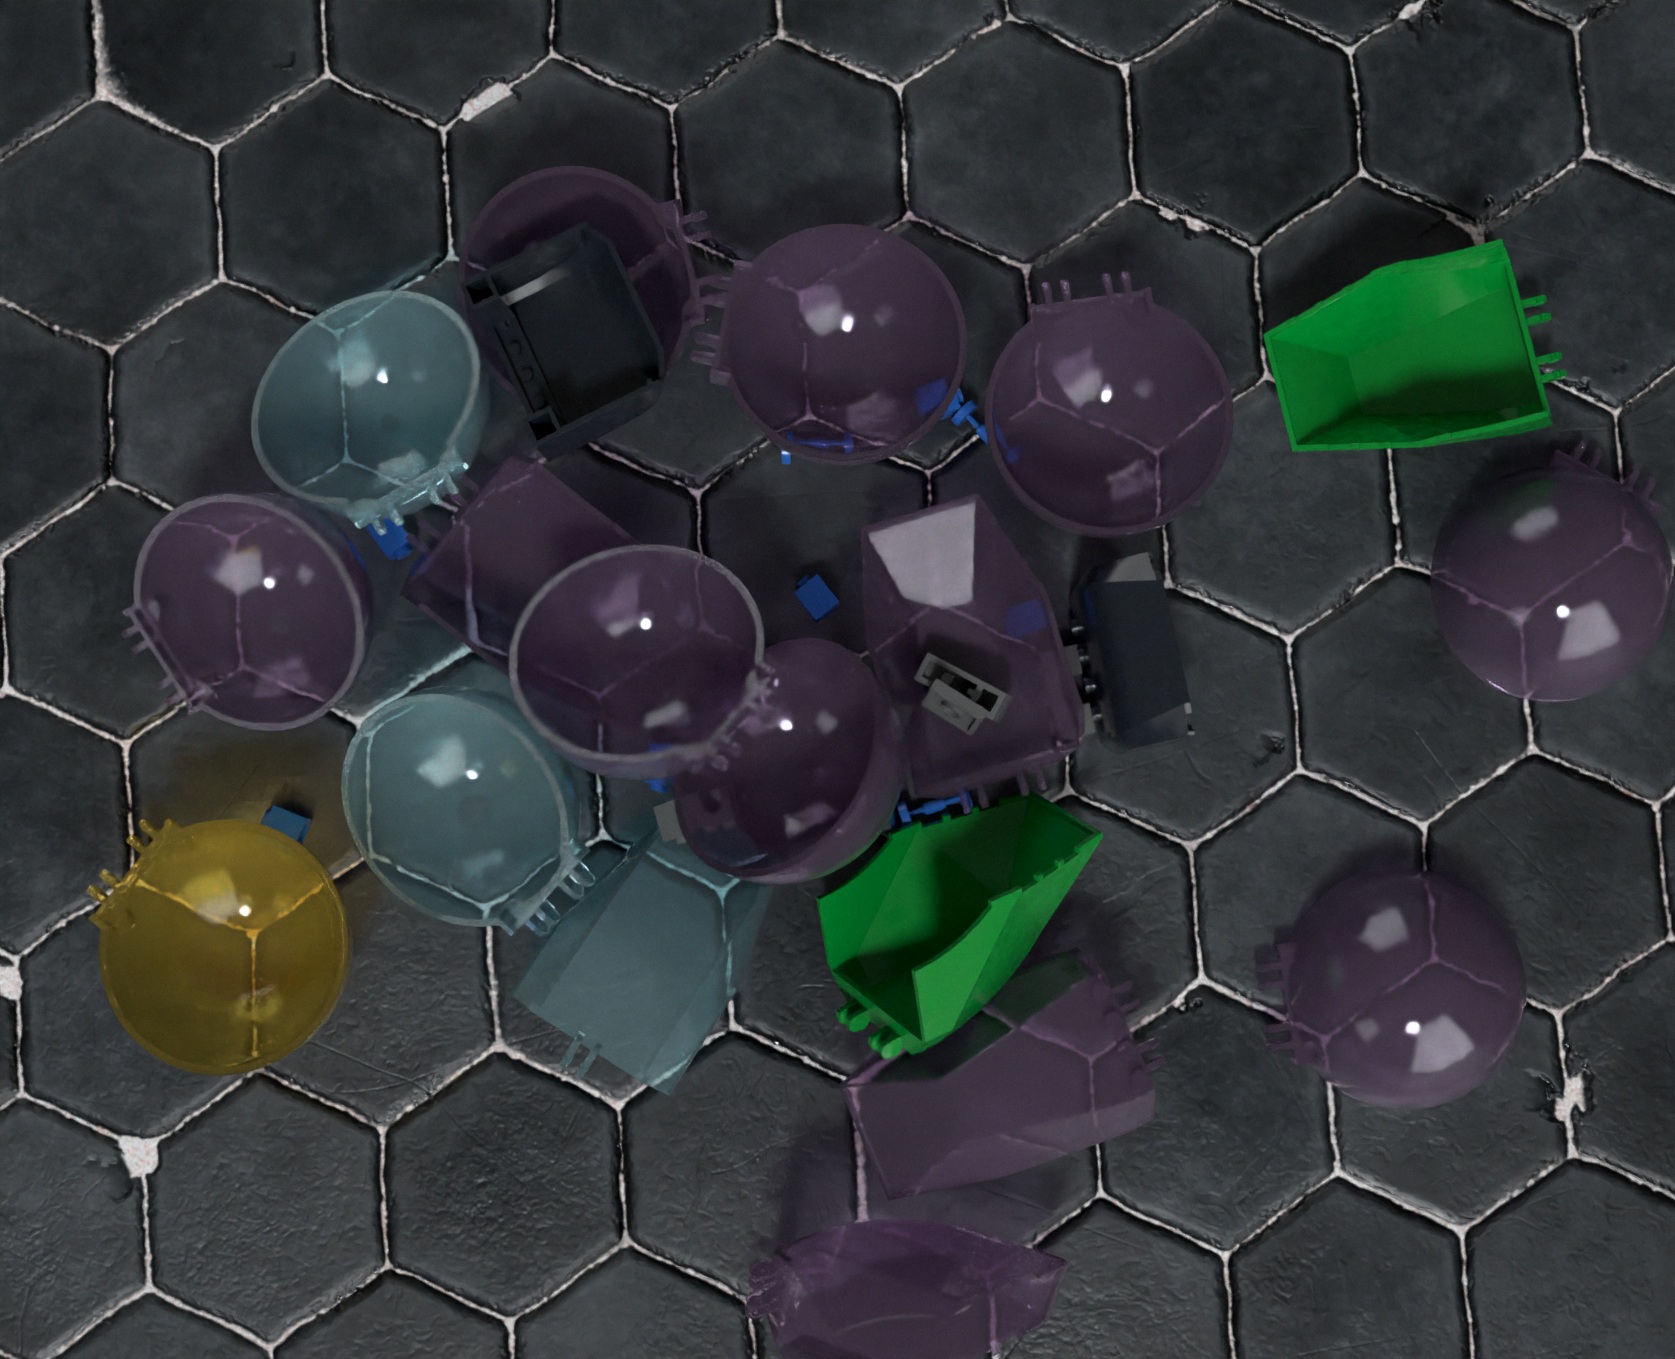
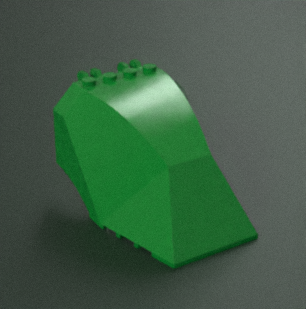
M1502 239L1441 255L1409 261L1404 260L1375 269L1352 285L1345 286L1343 290L1333 296L1316 303L1309 310L1292 317L1263 334L1293 452L1422 448L1523 434L1553 425L1543 383L1565 378L1567 376L1566 370H1555L1541 375L1539 365L1558 362L1562 359L1561 352H1554L1536 357L1528 326H1535L1550 321L1552 319L1551 313L1544 312L1526 318L1524 312L1525 308L1543 305L1547 302L1546 295H1539L1521 300L1509 254Z
M1027 790L998 798V804L979 809L976 804L971 808V812L952 817L947 812L941 814L942 820L923 825L918 820L889 832L890 838L865 866L832 890L816 897L827 965L847 1001L844 1006L841 1005L836 1010L835 1017L841 1024H845L848 1030L854 1033L855 1031L858 1032V1030L865 1029L869 1021L880 1028L868 1036L867 1044L884 1059L897 1056L902 1048L914 1055L942 1041L979 1012L1013 975L1102 840L1103 834L1101 831L1034 791Z

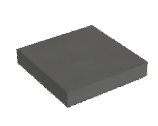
M937 678L921 703L922 706L968 735H973L988 713V710Z

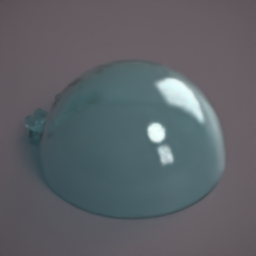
M381 291L343 301L325 310L301 327L278 351L262 377L255 395L251 417V436L258 461L271 480L295 500L315 511L336 518L351 520L359 529L372 523L377 533L382 536L387 533L383 520L391 519L399 526L404 523V516L416 513L433 503L437 505L442 502L441 498L448 492H451L453 495L460 492L457 484L475 462L481 450L490 418V383L482 352L463 319L449 306L430 296L409 291Z
M449 685L426 688L404 695L373 713L354 735L345 756L341 777V796L347 825L360 854L370 869L386 887L410 906L433 918L451 924L472 927L500 925L510 936L525 924L535 934L542 937L550 932L549 924H557L561 917L560 912L547 900L549 895L559 886L565 893L576 900L584 895V886L586 888L591 887L595 883L596 877L581 862L590 852V849L578 839L581 824V798L577 775L571 759L553 730L537 714L523 704L501 693L478 687Z

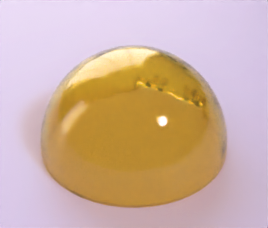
M142 819L138 826L153 839L150 845H146L139 837L130 835L126 841L142 855L128 873L120 880L109 870L103 869L100 872L99 876L114 889L110 895L103 892L100 887L92 884L87 889V892L102 904L97 912L89 917V920L101 929L99 961L102 982L108 1001L124 1029L140 1046L161 1061L185 1071L205 1075L247 1073L276 1063L300 1049L328 1021L344 993L350 975L353 958V929L349 909L337 881L319 858L302 843L266 825L230 819L200 822L184 827L177 820L167 819L164 822L165 826L160 831L153 824Z

